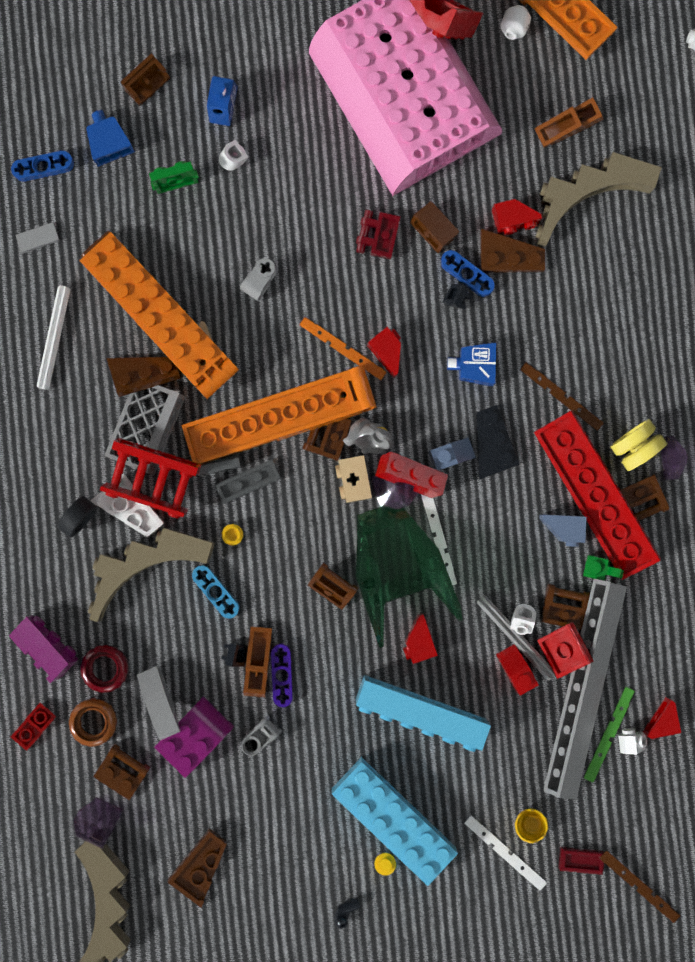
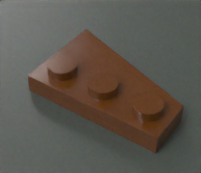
M484 229L480 230V266L482 272L545 271V249Z
M168 357L106 358L118 397L181 379L177 366Z
M209 828L170 875L167 883L202 908L215 870L227 845L226 840Z

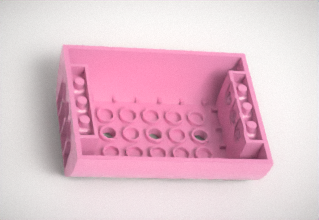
M361 0L323 23L311 41L309 54L392 196L501 135L502 128L450 40L446 37L442 39L433 35V29L425 25L409 0ZM382 34H389L392 39L385 43L379 37ZM408 70L414 76L412 79L406 80L402 77V72ZM426 108H433L436 114L433 117H427L423 111Z

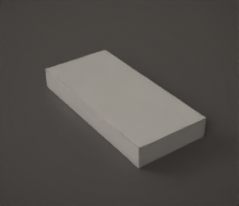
M53 222L15 235L21 253L60 241Z

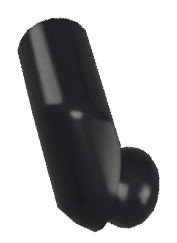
M357 898L344 902L337 907L334 922L339 929L347 927L350 912L360 909Z

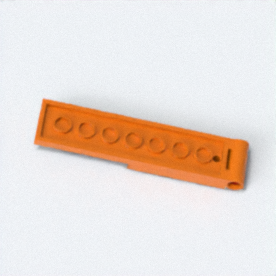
M519 0L524 6L528 3L585 60L618 28L590 0Z
M112 232L79 260L206 399L211 397L239 371L233 362Z
M357 366L181 426L192 461L206 464L275 440L280 441L362 414V412L370 411L377 406L364 366Z

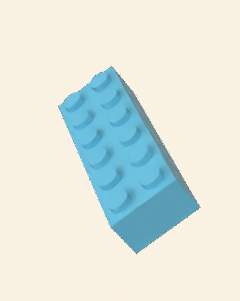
M366 675L363 677L356 697V706L359 707L361 712L366 714L378 713L381 719L392 722L393 719L400 721V725L408 729L417 727L422 730L421 733L434 737V734L443 737V741L450 744H455L456 741L463 744V748L475 752L476 749L483 750L491 727L486 718Z
M362 757L332 788V795L427 886L458 854L456 846Z

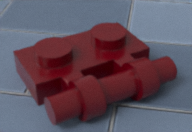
M365 210L364 217L360 221L362 226L360 236H357L356 252L364 254L365 247L370 246L372 247L370 255L391 260L401 216L380 212L378 220L372 219L373 211ZM370 228H376L374 239L368 237Z

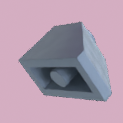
M469 438L449 443L428 452L434 469L438 471L476 458Z
M539 515L541 522L560 542H566V546L579 547V543H585L586 517Z

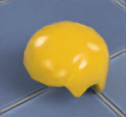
M533 808L521 811L514 823L517 835L527 843H536L542 840L548 831L547 818L541 811Z

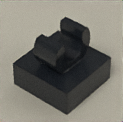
M451 284L442 302L449 307L466 309L462 302L464 299L471 300L472 297L468 294L469 288L465 285Z
M238 643L224 644V648H228L227 656L221 657L222 660L226 661L225 665L244 667L248 645Z

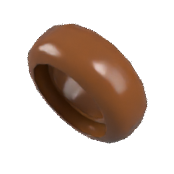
M97 698L85 699L77 704L69 718V729L73 738L80 744L89 747L100 746L110 740L117 726V716L113 707L105 700ZM96 710L103 715L105 726L101 733L92 735L84 731L81 719L86 711Z

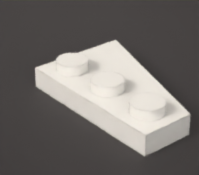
M122 474L119 487L132 490V482L125 474ZM101 491L90 500L146 537H150L165 524L152 507L119 496L118 498H112L105 495L106 492Z

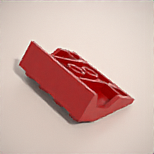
M409 0L425 25L433 29L432 34L442 39L444 37L451 39V37L454 39L460 38L462 40L465 37L473 38L483 16V12L471 10L454 0Z

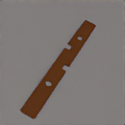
M527 362L522 366L520 370L543 389L547 387L551 389L549 393L595 430L598 431L602 427L604 422L571 396L567 399L564 396L566 392Z
M608 851L604 852L600 859L631 887L636 885L638 887L636 891L673 923L677 921L680 917L679 913L657 894L655 897L652 896L651 893L653 891Z

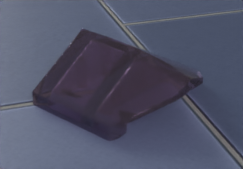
M674 436L663 437L668 443L661 450L664 480L679 479L687 463L688 455Z
M375 475L370 477L379 505L400 509L409 506L418 494L413 491V485L403 482L392 483Z
M96 797L92 802L79 809L75 816L73 824L76 837L103 849L123 809Z

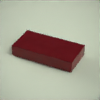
M560 847L558 869L566 872L603 875L604 862L600 857L604 854V851Z

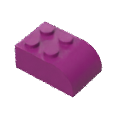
M203 696L178 722L181 732L160 740L154 748L186 778L227 736L234 726Z

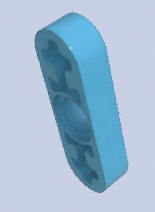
M201 565L196 567L192 573L193 581L223 617L228 619L235 617L240 610L239 603L208 566ZM199 570L207 571L206 578L209 581H211L212 578L215 580V582L209 584L206 589L203 586L207 584L204 579L199 580L197 578L199 576ZM219 586L222 589V595L219 598L212 597L210 594L211 587ZM225 595L229 597V599L225 600L227 604L231 605L233 603L235 606L233 614L231 612L225 613L226 606L223 602L220 606L217 603Z

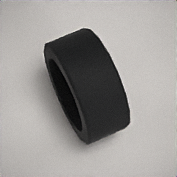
M81 496L66 510L60 518L57 528L69 538L74 537L91 520L97 510V506L85 496Z

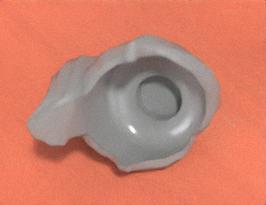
M362 418L356 420L351 425L349 434L343 439V442L347 446L356 444L362 449L363 454H380L385 449L393 446V437L380 424L371 423L368 419Z

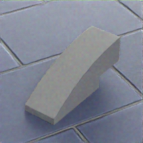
M155 666L137 674L141 692L158 739L162 740L181 732L173 701L167 691L164 675L160 669Z

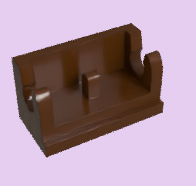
M151 53L120 83L126 93L141 106L170 79V76L167 74L164 66Z
M432 201L415 213L410 222L438 254L460 232Z

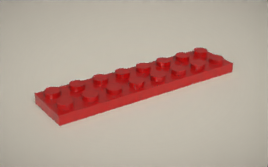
M571 410L535 431V436L581 513L586 517L587 523L614 568L624 570L621 580L661 561L652 542L574 412Z

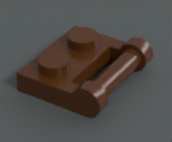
M344 419L328 424L320 448L314 446L320 427L310 430L307 442L303 444L302 449L338 461L344 446L343 439L347 437L352 420Z
M655 475L620 489L631 509L656 498L657 504L635 513L638 521L658 512L664 513L669 510V505Z
M324 562L307 585L341 610H343L359 589L355 584L351 585L330 570Z
M548 584L541 622L565 626L573 622L576 629L582 630L590 592L583 591L581 593ZM558 596L581 601V607L553 602V597Z
M114 744L93 777L130 800L151 766L146 763L143 765L120 750V746ZM113 758H118L138 771V776L112 761Z

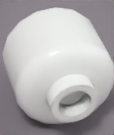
M521 5L512 6L507 9L500 28L508 39H520L525 36L531 23V16L528 10Z

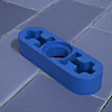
M57 151L16 160L11 166V172L16 179L24 182L67 173L73 169L74 160L68 152ZM63 157H65V159L68 160L65 162V166H62L59 163L62 162ZM39 162H48V168L45 171H39L37 169ZM21 166H23L25 169H28L24 170L23 175L17 172L21 170Z
M449 250L442 255L441 266L445 271L481 297H487L494 290L492 278L456 251ZM446 257L449 259L451 257H454V263L458 266L460 262L463 263V265H461V267L459 268L458 273L455 272L457 267L454 264H446ZM463 269H471L473 277L471 279L463 278L461 274ZM477 275H479L480 278L478 279V281L482 284L487 282L488 289L490 290L485 289L484 291H481V285L478 282H476L475 285L471 283L474 282Z

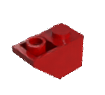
M516 199L496 203L491 210L498 234L510 235L517 232L516 229L525 228V230L537 227V224L542 219L539 212Z

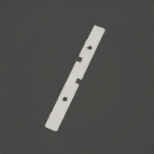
M421 494L432 533L436 532L437 537L433 538L447 587L455 585L457 581L450 555L444 552L447 545L434 499Z
M470 816L464 824L474 831L485 843L495 845L492 849L538 890H541L547 882L517 855L514 853L510 855L508 853L510 849L474 817Z

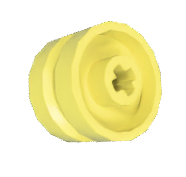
M650 419L645 420L628 431L610 446L616 456L630 451L623 457L621 462L627 471H631L646 463L668 444L661 434L647 439L656 429Z

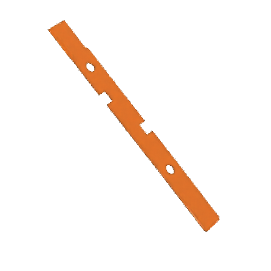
M304 317L300 323L301 327L323 342L330 341L332 348L357 365L364 366L367 372L379 380H382L386 374L385 370L354 349L350 348L347 350L345 348L347 344L308 318Z

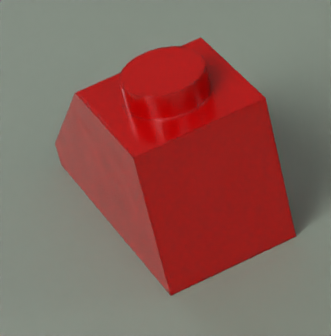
M387 326L367 343V347L391 376L395 378L399 370L401 342L399 340L401 337L395 329L390 330Z
M423 613L417 615L405 640L407 647L403 648L406 659H411L413 664L438 656Z
M515 644L496 654L517 694L522 695L539 686Z

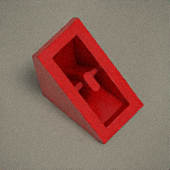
M667 697L664 698L643 730L647 737L654 739L681 733L676 703Z

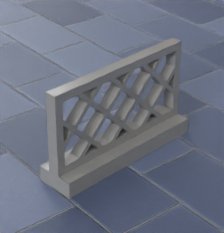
M159 385L148 388L150 394L139 398L137 392L129 394L104 456L117 461L118 457L112 455L114 440L118 438L129 440L135 437L137 443L142 445L139 435L149 431L151 439L143 446L164 452L186 397ZM162 392L167 393L166 402L158 405L155 395ZM152 398L155 407L145 411L141 402ZM138 404L141 414L131 417L129 412L131 406ZM157 411L159 419L157 423L150 425L147 415ZM143 417L147 427L137 431L134 421ZM130 423L133 434L123 437L121 430L123 426ZM131 455L127 457L128 461L126 460L125 465L138 469V465L133 462ZM153 462L148 464L146 473L154 475L159 464Z

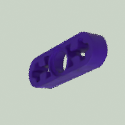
M279 643L271 651L273 701L279 707H287L293 699L291 650L286 644ZM279 648H283V651L287 652V655L283 657V663L288 662V666H275V663H280L279 656L275 655ZM280 669L286 670L288 672L287 680L279 681L276 678V672ZM276 684L280 686L289 684V688H284L285 695H289V698H286L284 703L281 702V699H277V696L281 693V687L276 688Z

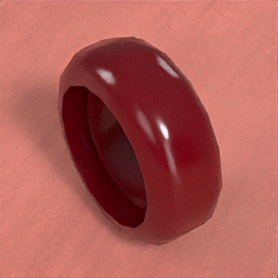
M108 644L98 645L89 650L83 657L80 666L81 677L85 684L92 690L101 693L112 692L119 688L126 680L129 672L128 660L124 653L117 647ZM100 656L110 657L116 664V675L109 681L99 680L93 673V664Z

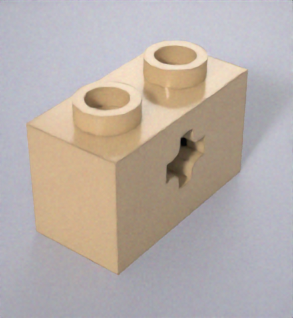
M364 455L338 460L339 465H336L335 468L337 478H342L343 486L339 487L341 499H346V503L371 499L372 495ZM350 474H354L355 477L359 478L355 486H352L351 482L347 483Z

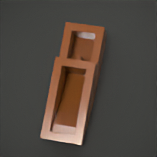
M592 97L575 108L572 106L534 129L545 148L604 120Z
M250 628L243 690L244 696L266 698L272 628Z

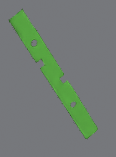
M625 687L612 715L615 717L614 722H609L584 779L594 782L612 742L609 739L610 737H615L634 695V690Z

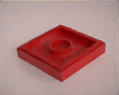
M573 622L537 640L557 679L594 662Z

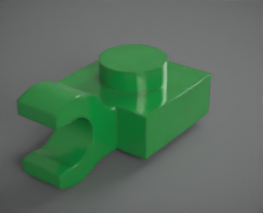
M588 555L583 576L606 581L607 575L622 579L624 570L609 567L610 560Z

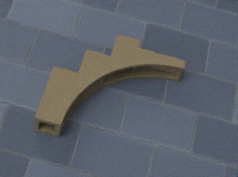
M612 152L609 158L604 159L601 170L582 164L578 171L574 170L570 182L550 177L548 183H543L540 195L543 196L541 203L546 205L542 213V218H545L543 226L539 225L535 236L539 238L537 245L545 248L558 221L576 204L591 196L614 190H633L650 194L656 187L662 167Z
M163 528L162 531H158L155 543L158 544L157 547L137 541H131V544H127L124 552L126 560L100 554L99 558L96 557L93 570H95L94 576L101 577L102 579L97 582L95 587L97 595L95 602L92 601L89 606L88 613L91 614L89 620L95 622L102 621L109 603L118 590L134 575L146 568L172 560L209 563L215 542Z
M95 832L74 852L88 873L96 905L95 924L91 941L79 962H103L106 958L111 962L116 957L120 959L129 950L127 946L131 940L118 925L128 916L126 912L130 907V904L118 892V889L127 881L125 877L129 870Z

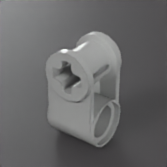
M268 258L260 259L251 273L244 279L240 289L259 301L276 275L274 262ZM269 265L271 272H265L263 274L262 267H268Z
M269 715L257 723L243 738L241 747L246 755L254 756L258 754L267 744H270L281 734L282 730L275 727L269 720ZM249 739L255 740L258 744L257 748L252 750L247 748L246 741Z

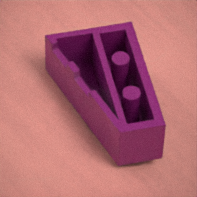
M27 616L12 631L9 637L25 655L29 654L36 661L33 665L37 669L42 667L49 675L46 680L52 683L62 678L79 660L75 656L77 653L70 646H65L60 642V636L52 630L49 631L44 626L45 622L40 617Z

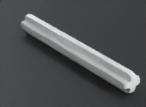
M59 285L57 288L37 387L48 390L50 387L69 299L70 288Z

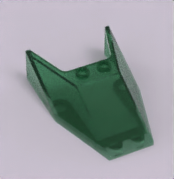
M397 501L358 514L356 579L379 648L384 647L385 605L390 601L431 589L458 621L463 620L460 603L438 547L402 505Z

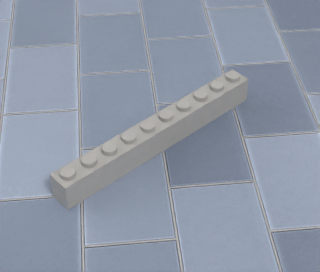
M598 579L593 580L580 636L594 662L571 672L543 790L558 798L577 799L627 589L626 586Z

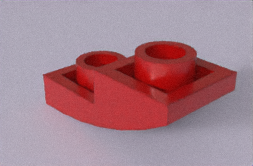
M39 703L26 717L20 727L11 735V738L28 751L54 721L56 716L43 704Z

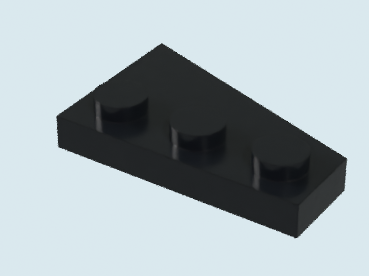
M495 405L477 412L479 480L520 465L498 406Z

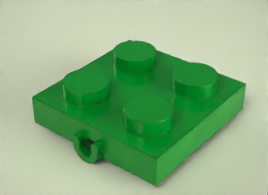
M180 161L172 167H159L154 169V172L149 173L153 191L156 189L158 194L199 183L197 179L199 178L198 173L194 170L191 161Z

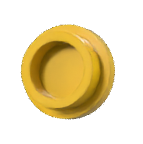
M229 524L222 531V539L228 545H237L243 539V530L236 524Z
M390 853L379 854L374 862L375 869L381 875L392 874L396 868L394 856Z

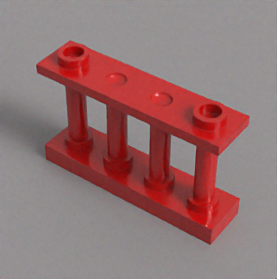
M122 438L114 440L112 449L116 450L119 456L111 484L106 482L100 487V491L106 492L105 495L112 498H118L119 496L168 512V515L174 518L184 517L188 509L181 507L189 478L196 476L200 472L202 464ZM130 455L137 457L138 461H140L132 490L119 487L127 457H130ZM151 462L159 464L160 468L152 497L140 493L147 466ZM172 469L180 471L181 474L173 504L160 500L168 472Z

